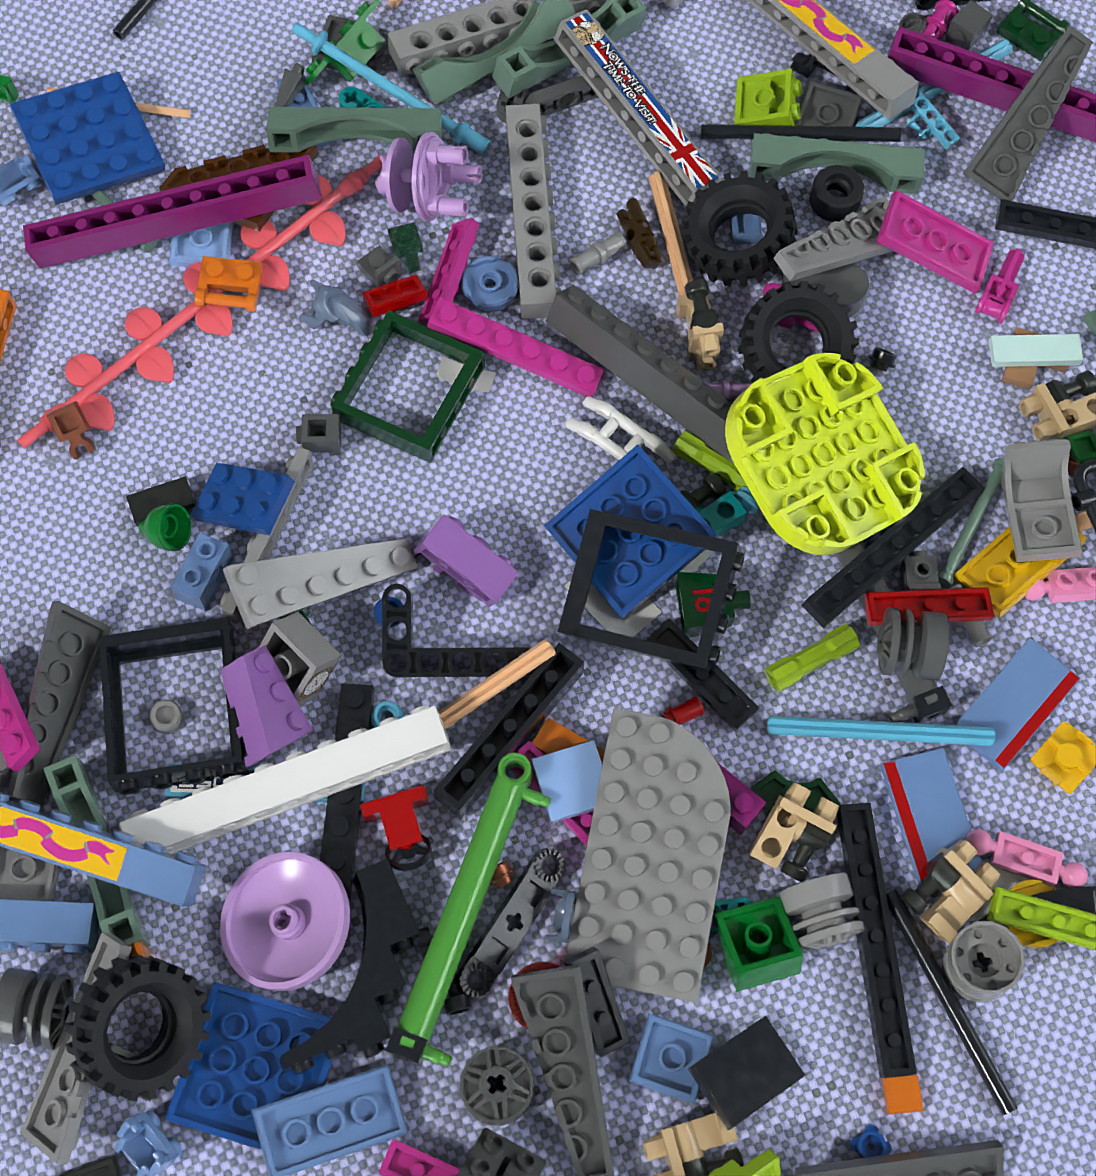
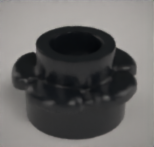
M875 347L872 354H868V358L872 360L870 365L874 368L887 372L889 367H896L894 362L897 355L890 351Z

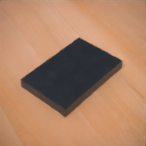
M766 1016L688 1068L728 1131L806 1076Z

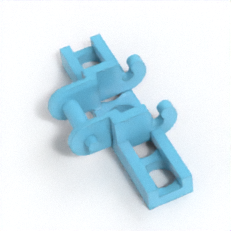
M917 88L915 103L910 106L915 113L912 118L909 117L907 119L908 122L905 126H911L918 134L917 140L922 138L924 140L927 136L931 137L934 135L943 147L948 150L961 138ZM920 102L922 107L919 108L917 103ZM933 112L936 116V119H929L926 116V113ZM920 117L929 125L924 131L916 123ZM946 133L952 141L946 140L944 134Z

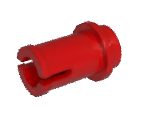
M694 696L692 699L673 708L671 706L665 707L661 717L682 725L699 716H703L705 712L698 697Z

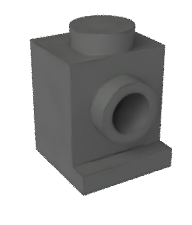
M302 414V426L296 427L297 444H302V447L310 452H334L335 455H341L342 426L339 414Z
M913 551L901 562L902 591L941 589V583L938 580L936 556H928L926 551ZM918 571H925V575L920 574Z

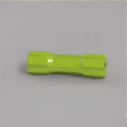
M687 429L683 431L674 445L673 453L691 464L698 465L710 473H715L734 490H739L742 486L747 487L738 469L730 460L721 456L709 447L706 442Z
M845 623L792 656H786L769 665L764 671L772 688L780 693L798 683L807 674L832 660H839L859 649L861 645L853 628Z

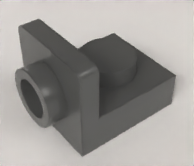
M380 245L357 261L358 268L376 287L397 281L402 275L401 260L397 256L391 258Z

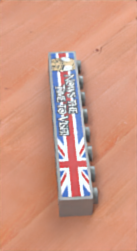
M587 9L560 22L554 41L657 171L660 172V175L667 181L668 185L685 206L688 201L693 203L697 201L695 192L698 189L704 192L709 189L708 181L712 179L716 183L723 181L718 171L709 163L699 147L693 143L683 127L677 123L667 110V107L661 103L650 86L634 69L632 63L626 59L615 42L610 39L599 22L594 19Z

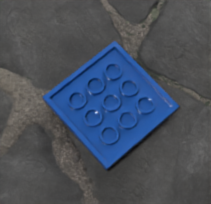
M119 71L9 104L11 113L55 205L165 170V163Z
M638 444L544 525L575 563L590 509L719 538L717 533ZM606 526L592 584L624 620L706 549Z
M213 982L204 1008L210 1011L211 1020L203 1022L202 1030L209 1032L210 1035L208 1041L200 1040L197 1051L203 1053L200 1061L192 1058L187 1066L192 1073L187 1079L179 1077L164 1120L262 1150L251 1110L326 1085L334 1059L328 1061L327 1057L324 1056L313 1061L315 1067L299 1075H295L293 1071L284 1074L279 1060L282 1054L307 1041L327 1024L331 1017Z

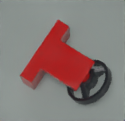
M424 785L360 804L365 823L382 819L388 840L385 857L388 859L391 868L395 870L410 871L424 865L431 857V843L426 836L421 834L414 812L416 808L429 805ZM424 842L427 845V849L417 843ZM397 850L396 853L394 854L392 860H391V859H390L391 851ZM417 854L423 855L420 859L412 863H398L402 859H410L416 856Z

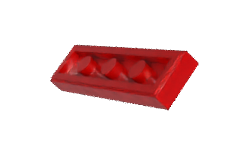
M989 587L866 592L863 596L868 626H881L887 607L898 608L900 615L904 609L912 610L914 624H916L921 611L945 613L948 623L991 621L995 617Z

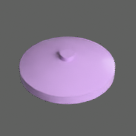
M280 852L256 861L238 877L223 905L220 936L227 960L240 977L264 989L290 991L309 985L330 969L344 947L350 925V906L347 892L337 874L328 865L312 856L298 852Z

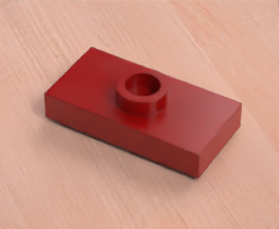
M417 274L362 292L363 301L373 318L386 314L388 310L391 312L400 310L428 299L427 290Z

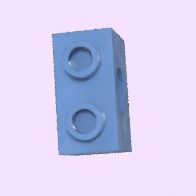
M199 532L171 585L179 601L207 611L225 576L222 569L229 566L234 559L228 543Z

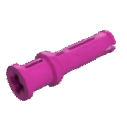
M939 0L935 4V11L925 19L926 28L922 33L923 35L937 39L946 34L948 24L959 13L957 6L950 0Z

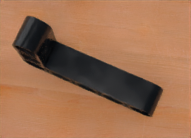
M396 583L388 586L383 592L382 665L385 672L392 677H490L495 672L488 670L485 666L487 655L490 653L500 654L504 661V667L519 657L520 654L531 649L527 647L413 648V596L411 591L404 585ZM394 590H403L406 594L405 604L398 608L393 607L389 602L390 594ZM400 621L406 626V635L400 640H395L390 636L389 629L394 622ZM397 653L402 654L407 662L405 669L401 672L393 671L389 665L390 658ZM428 653L435 654L439 660V665L433 672L424 670L421 665L423 656ZM466 653L471 658V666L467 671L460 672L455 669L453 659L457 654ZM538 667L523 677L531 676Z

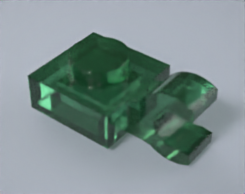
M415 222L387 229L394 256L398 258L404 257L409 273L421 271L417 253L423 252V245Z

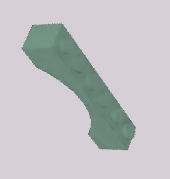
M532 0L527 13L518 27L495 47L480 54L467 57L435 55L413 68V71L426 98L434 105L444 104L453 98V94L458 91L474 87L477 84V80L484 76H492L497 57L520 45L533 46L548 42L549 38L555 36L560 22L575 15V10L570 0Z
M608 0L592 16L599 22L610 39L617 42L640 29L647 8L640 0ZM554 39L539 45H520L497 57L492 78L509 99L568 68L573 63Z
M269 107L266 125L269 152H300L308 147L338 139L361 138L392 143L396 138H406L411 144L413 154H415L418 141L425 132H435L441 140L443 139L442 109Z
M754 133L750 149L749 177L754 178L756 173L759 172L764 174L765 180L769 181L771 178H774L778 181L800 170L842 165L874 180L889 192L898 190L902 193L918 194L924 179L925 149L910 146L897 147L884 144H864L855 141L843 142L824 138L810 139L799 136L788 137L769 133Z
M76 755L43 768L60 811L72 815L70 821L82 824L83 820L92 821L103 825L101 831L110 833L85 764ZM86 875L102 932L113 934L128 945L139 941L146 947L152 946L132 891Z

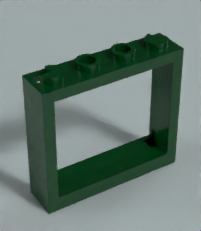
M388 310L383 320L379 319L376 322L370 342L363 344L355 367L351 366L347 371L345 384L342 389L334 393L330 403L333 414H339L342 424L431 463L485 368V354L481 350ZM393 332L464 363L423 437H419L350 406Z

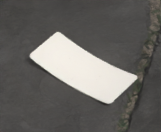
M442 357L436 376L454 383L464 364L447 357ZM483 370L473 390L488 393L496 373Z

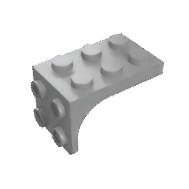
M1049 439L1047 441L1030 443L1017 442L1005 448L1001 483L1016 562L1081 557L1082 547L1069 488L1068 460L1071 446L1070 441L1067 439Z

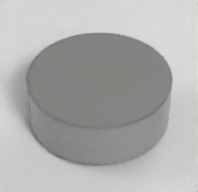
M161 700L151 708L149 720L155 730L163 734H170L181 727L184 715L176 702Z

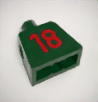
M677 573L675 587L681 630L689 638L699 636L702 633L717 574ZM748 590L736 591L733 603L728 602L725 615H729L727 628L732 626L735 619L734 610L750 609L751 600Z

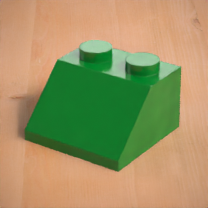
M779 896L715 914L724 961L736 992L801 974L803 953Z

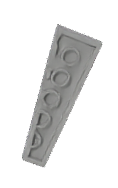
M883 196L865 205L861 211L848 214L840 222L835 221L828 228L822 231L817 230L810 234L809 237H804L779 250L773 259L789 281H793L892 252L893 250L876 242L889 200L886 196Z
M405 538L226 566L222 570L246 629H250L418 568V565Z
M102 932L81 984L85 982L92 985L97 980L93 971L98 967L106 970L112 968V959L119 957L128 960L132 947L113 934ZM79 989L74 999L76 1003H80L84 995ZM70 1010L65 1023L74 1022L76 1013ZM64 1024L63 1031L60 1033L20 1133L55 1164L68 1165L71 1153L78 1144L77 1132L92 1084L85 1080V1075L75 1070L72 1065L76 1058L66 1051L65 1044L72 1041V1035L64 1031Z

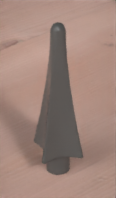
M295 63L292 71L284 69L274 107H288L306 85L302 80L305 71L304 66Z

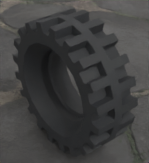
M740 171V177L731 178L729 172L723 174L724 181L716 183L714 179L708 181L709 189L705 192L698 189L695 192L697 199L695 203L688 201L686 205L688 215L682 216L684 227L682 234L691 261L695 263L697 271L701 275L707 272L709 280L714 283L718 277L722 278L724 286L731 287L733 280H739L741 287L748 286V279L756 277L759 283L764 281V273L770 270L773 274H776L779 271L778 264L773 258L779 250L796 242L795 235H798V228L792 202L789 200L788 193L784 187L779 190L777 180L771 178L768 182H765L764 174L759 172L756 173L754 178L748 176L747 171ZM753 214L762 217L766 221L767 231L764 237L758 243L745 250L731 251L723 249L715 242V233L718 227L727 219L736 215Z
M790 281L784 283L778 289L773 287L756 302L743 320L745 322L738 336L741 337L738 353L743 354L745 360L742 367L744 371L750 370L754 376L751 379L753 383L760 378L765 379L787 369L786 366L778 362L770 346L771 331L778 322L785 318H804L814 324L821 334L823 342L822 353L840 354V359L851 364L855 361L857 355L854 354V348L859 345V338L854 337V330L858 326L856 320L850 322L847 314L851 311L849 306L846 305L842 308L837 302V299L840 297L837 293L834 292L831 296L823 292L825 286L821 284L813 288L808 286V281H801L798 285H791Z
M131 954L130 960H124L119 957L112 959V968L108 970L98 967L93 971L97 980L92 985L85 982L80 985L78 989L84 995L80 1003L71 1001L68 1010L76 1014L74 1022L65 1023L64 1031L72 1035V1041L65 1044L66 1051L76 1058L72 1063L73 1067L84 1074V1079L117 1098L122 1096L129 1101H137L138 1096L141 1095L151 1100L157 1098V1089L159 1088L167 1092L175 1089L173 1080L178 1075L185 1079L188 1078L192 1072L187 1066L192 1058L197 1061L201 1060L203 1053L197 1051L200 1040L208 1041L210 1033L202 1030L203 1022L211 1020V1013L202 1009L201 1004L208 1000L205 992L195 988L199 982L195 977L185 974V969L156 957L149 956L147 958L139 954ZM140 992L150 993L157 998L162 1008L163 1020L159 1034L152 1045L140 1055L132 1058L119 1057L108 1044L107 1030L111 1016L118 1005L130 995Z

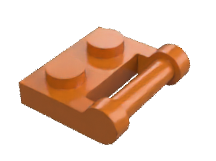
M203 256L198 287L195 291V306L205 307L206 304L246 308L248 312H256L263 272L262 262ZM209 289L223 291L243 292L248 294L247 296H239L220 293H210L208 291Z

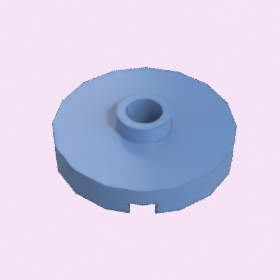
M482 256L473 260L467 266L464 274H462V294L466 301L476 309L486 312L502 310L508 307L517 297L519 291L518 273L510 262L507 261L506 263L500 257ZM492 284L495 287L487 288L486 286Z

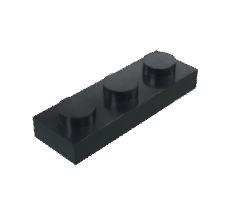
M592 946L564 960L565 967L579 964L581 966L595 1053L599 1057H603L631 1043L599 949Z

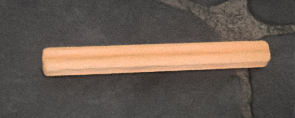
M656 171L649 176V182L678 294L686 295L684 286L692 281L693 278L668 183L660 175V172Z
M542 640L438 711L445 729L553 657L556 652L552 644L548 640Z

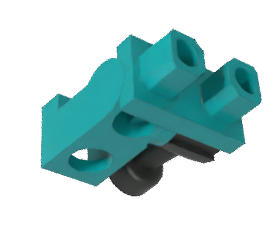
M715 473L703 479L704 486L691 493L685 490L680 491L718 536L732 528H738L745 522L747 511L731 491L725 494L726 488L722 480ZM710 496L715 499L719 498L704 509L700 505Z

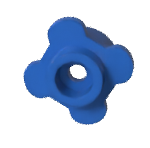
M875 1125L865 1126L864 1132L860 1136L852 1137L849 1141L851 1151L857 1152L861 1158L890 1155L892 1150L891 1144L885 1141L884 1137L879 1134V1130ZM868 1143L873 1144L872 1150L867 1148Z

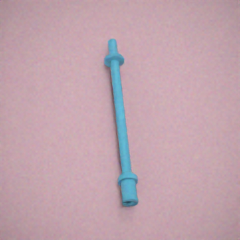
M298 22L294 24L291 32L313 45L312 54L317 55L321 51L411 108L434 109L328 42V33L326 31H322L317 35ZM442 114L443 128L453 134L454 142L459 145L463 143L481 156L486 153L491 144L490 139L471 129L469 123L458 124Z

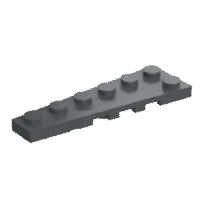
M1070 25L1065 29L962 173L964 176L998 200L1013 201L1093 41Z
M53 601L50 607L25 714L41 750L20 771L12 770L7 792L13 799L31 801L40 804L41 807L50 787L43 768L57 763L61 759L100 659L99 636L109 635L112 628L60 601Z
M580 964L512 975V986L524 1021H526L535 1054H537L546 1086L550 1092L559 1125L562 1128L564 1140L576 1175L615 1176Z
M998 1140L795 1167V1176H1004V1146Z

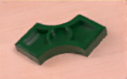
M774 770L750 789L767 802L762 810L768 817L778 796L784 797L786 791L794 782L785 779ZM821 778L807 783H797L811 791L803 808L814 812L821 797L836 805L841 804Z

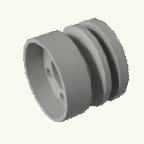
M835 873L811 879L779 893L787 916H802L803 920L792 926L794 934L805 932L808 934L797 939L801 950H821L847 942L854 935L866 930L863 921L849 923L846 921L860 913L857 907L842 908L841 906L842 902L854 895L846 873Z
M977 921L964 927L946 947L942 958L943 973L953 991L959 997L974 1003L990 1002L1001 997L1021 978L1025 966L1024 950L1017 936L1007 927L992 921ZM978 959L979 963L986 964V968L983 971L980 967L974 968L973 962Z

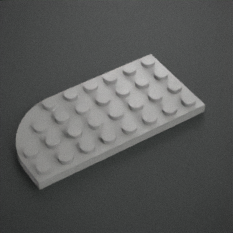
M613 708L565 960L594 946L599 949L612 986L697 1003L730 820V798L724 775L712 753L694 734L674 721L663 717Z

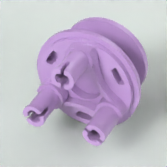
M425 132L418 141L415 154H413L411 144L406 138H396L391 143L388 153L379 156L382 162V170L375 185L380 194H386L388 204L394 212H404L410 205L413 196L415 210L422 221L431 222L436 217H442V215L467 216L469 204L466 198L446 197L447 189L457 182L481 183L482 175H478V172H482L481 165H465L468 159V149L466 146L444 145L435 132Z

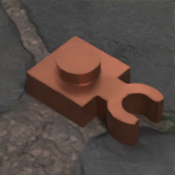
M77 401L46 414L60 443L65 440H69L71 443L69 452L75 460L81 457V453L78 450L79 445H84L89 454L96 450L94 442L84 435V432L91 428Z

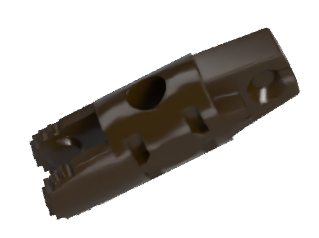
M630 198L626 202L628 210L620 209L616 213L632 252L643 268L656 269L662 263L657 241L640 203L636 198Z

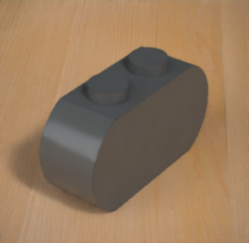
M853 263L791 281V285H798L801 281H808V286L813 288L821 284L825 286L823 292L831 296L834 292L840 296L837 299L840 306L843 308L848 305L851 309L847 314L848 318L860 310L869 288V279L866 271ZM782 272L783 284L786 282H790L786 275Z

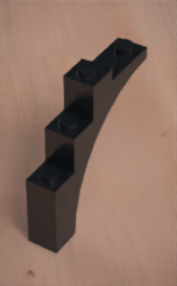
M388 859L356 871L353 879L361 905L364 929L362 958L355 982L346 1000L327 1024L307 1041L281 1055L279 1063L284 1074L291 1071L295 1075L302 1074L315 1067L313 1062L326 1056L329 1061L347 1052L346 1046L349 1045L355 1058L364 1054L365 1058L369 1059L385 1051L384 1045L388 1043L391 1036L376 1002H380L381 1006L400 998L399 992L403 990L406 983L392 951L394 950L396 954H400L415 946L414 941H416L417 936L420 934V930Z

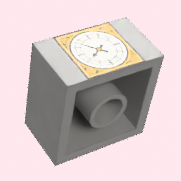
M299 612L273 622L259 647L266 645L299 706L317 697L342 656Z

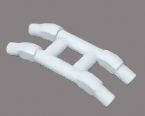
M591 396L585 398L584 406L608 420L601 430L598 431L591 424L572 417L566 421L567 429L578 433L579 436L586 438L588 441H592L618 460L624 457L637 444L641 446L643 443L655 454H658L667 464L676 457V454L666 446V443L654 433L648 432L616 410V407L610 403ZM619 426L633 435L624 448L609 439Z

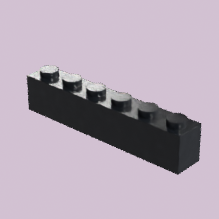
M558 643L554 648L555 655L542 663L434 789L435 800L460 820L495 780L501 759L507 754L516 753L521 749L583 675L584 661L561 643Z

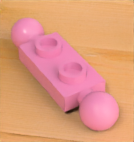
M1096 567L1054 570L1044 581L1042 579L1037 581L1024 598L1035 601L1042 598L1045 593H1048L1051 603L1096 600Z
M974 829L966 836L965 840L977 850L978 853L976 855L981 856L991 853L989 864L1029 879L1043 881V884L1052 887L1057 884L1058 877L1069 888L1083 887L1087 882L1088 873L1086 868L1077 862L1063 865L1064 853L1002 831L996 834L995 841L992 840L988 832L982 829Z

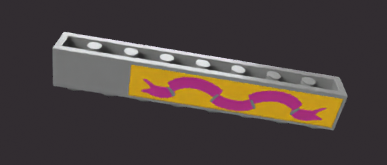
M747 0L887 119L891 120L915 103L918 82L914 77L898 67L892 59L881 53L874 44L864 39L853 27L847 25L835 12L830 11L819 0Z

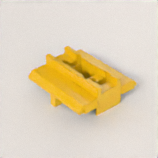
M1063 721L1030 758V761L1040 770L1039 773L1041 775L1044 774L1053 782L1052 785H1058L1071 795L1096 766L1095 742L1079 729L1076 730L1068 722Z

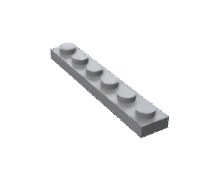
M298 447L295 455H291L288 458L285 466V475H289L295 483L270 535L257 533L256 536L253 535L247 545L248 554L243 563L269 559L313 466L309 450ZM226 590L221 599V610L224 616L229 618L230 622L238 624L241 614L231 590Z

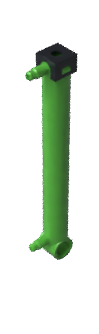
M520 753L507 754L499 762L497 776L398 1026L397 1028L394 1027L385 1050L389 1055L419 1067L422 1066L424 1059L447 1067L452 1062L451 1055L429 1046L431 1034L522 800L544 807H549L551 802L550 797L528 788L532 781L531 765L527 757ZM513 767L521 768L524 771V774L519 779H511L506 773Z

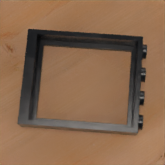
M590 509L557 632L565 636L710 672L711 666H716L720 657L721 647L717 646L719 635L725 634L728 626L729 615H725L728 602L733 603L737 584H733L736 571L741 572L745 553L741 552L742 548L737 542ZM606 526L722 553L697 653L580 624Z
M228 617L99 636L108 783L115 793L131 795L143 788L152 787L153 789L162 790L172 787V784L175 783L200 784L205 782L207 778L219 777L226 779L230 776L247 772L244 757H246L245 743L243 738H238L236 728L240 725L235 708H230L227 693L226 701L232 757L127 772L120 664L222 649L224 668L236 660L234 630Z

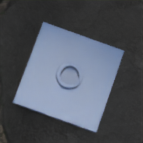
M649 1013L628 1082L691 1104H696L700 1087L688 1068L710 1054L715 1035Z

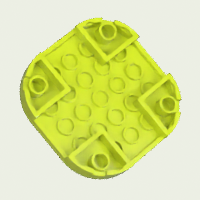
M818 353L808 356L805 360L768 378L758 379L735 399L728 411L725 424V437L730 456L770 526L788 544L801 551L815 555H832L842 552L908 515L921 499L923 493L919 492L921 480L925 478L924 463L918 446L915 442L907 445L877 394L884 389L880 382L868 369L857 361L851 364L840 359L841 355L835 353Z

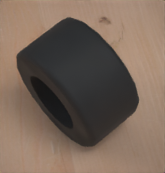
M842 165L827 166L820 170L814 178L810 191L809 202L812 210L818 217L830 222H840L848 214L856 213L864 194L862 178L855 170ZM838 190L844 193L846 197H834L827 191Z

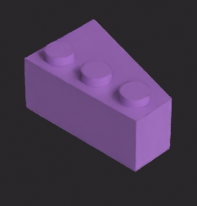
M445 514L430 526L412 550L416 560L421 555L435 564L433 571L439 575H442L445 571L458 581L457 586L489 607L499 601L519 573L513 568L514 564L503 555L497 556L488 549L489 545L479 536L470 535L464 530V525L453 516L447 517Z
M266 645L242 655L220 670L230 708H235L240 725L236 728L238 738H243L248 756L244 757L246 768L313 731Z

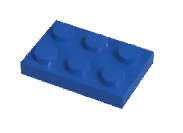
M216 462L191 516L199 522L270 535L295 481L285 474Z

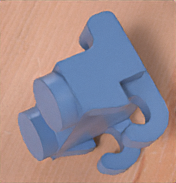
M27 155L21 158L16 157L0 167V203L2 206L17 199L18 197L15 192L25 187L27 191H30L43 183Z
M151 1110L143 1111L136 1117H130L117 1132V1136L120 1139L115 1145L114 1150L117 1154H125L137 1169L138 1173L136 1176L160 1175L182 1155V1148L179 1142L172 1137L167 1139L159 1129V1118Z

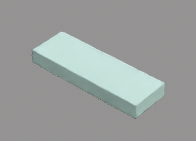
M1079 334L992 335L988 340L992 367L1081 365L1083 362Z

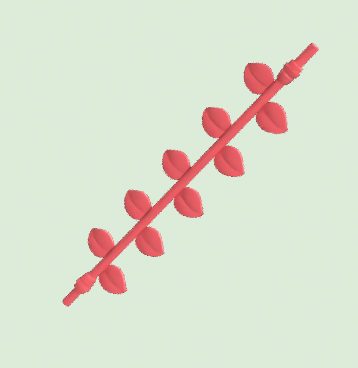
M379 156L361 170L350 171L334 191H332L330 182L318 175L322 200L305 203L314 207L278 235L275 226L269 220L260 232L245 226L241 227V239L244 245L258 250L246 261L262 262L261 286L282 291L288 290L290 285L288 266L282 258L272 254L307 226H309L311 236L316 241L340 247L344 245L346 239L344 222L338 214L328 210L344 197H349L357 191L364 189V185L368 183L367 179L382 168ZM202 262L191 264L184 272V284L192 293H195L198 287ZM209 289L208 292L222 294L225 291ZM194 300L164 325L159 314L151 308L139 307L132 310L126 316L125 329L130 337L142 342L105 371L100 361L91 354L80 353L71 357L65 367L66 378L72 385L82 389L66 402L59 403L51 409L44 411V415L39 418L40 422L17 439V442L23 449H26L47 431L50 433L54 431L46 414L74 401H77L90 428L111 431L115 421L112 404L107 397L96 393L135 362L137 370L143 378L172 383L174 379L173 360L166 349L157 345L193 316H195L196 323L202 331L229 337L233 330L232 315L227 306L206 304L205 307L195 306Z

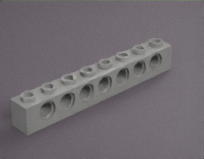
M493 0L389 32L388 50L400 76L403 77L415 74L413 68L435 55L467 57L489 50L505 40L518 27L527 13L532 0ZM570 0L576 14L587 9L592 15L605 4V0Z
M540 104L506 105V132L521 319L547 318L555 296L561 292V288H555V280H560L559 262L553 263V255H557V238L551 237V230H555L554 212H549L548 205H553L552 187L547 188L546 181H551L550 163H545L544 157H549L548 139L542 138V133H547L546 115H540ZM539 258V259H542V260H541V261H534L533 259ZM535 284H544L545 286L538 287Z

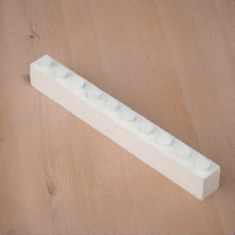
M424 705L413 709L410 712L411 715L400 719L398 717L387 718L379 723V727L370 730L366 728L355 730L348 735L349 738L341 741H325L319 744L316 750L306 754L303 751L290 754L286 757V761L276 765L273 763L260 765L254 769V773L249 775L230 776L223 780L224 784L214 788L210 786L198 788L192 792V796L181 800L179 798L168 799L160 804L161 807L157 809L133 812L129 815V819L119 822L122 832L134 835V842L143 845L145 841L160 843L166 846L165 852L173 854L451 751L452 747L436 706L429 707Z

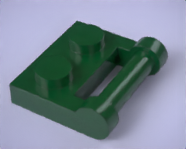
M1020 0L1017 6L998 25L996 33L1041 62L1071 23L1065 19L1059 20L1034 4L1032 0ZM1026 12L1043 24L1053 29L1054 32L1051 33L1050 31L1040 26L1027 16L1023 15V13Z

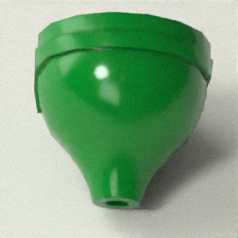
M173 503L161 504L149 512L146 519L139 523L138 529L155 547L167 551H178L189 542L191 520L188 512L181 505Z

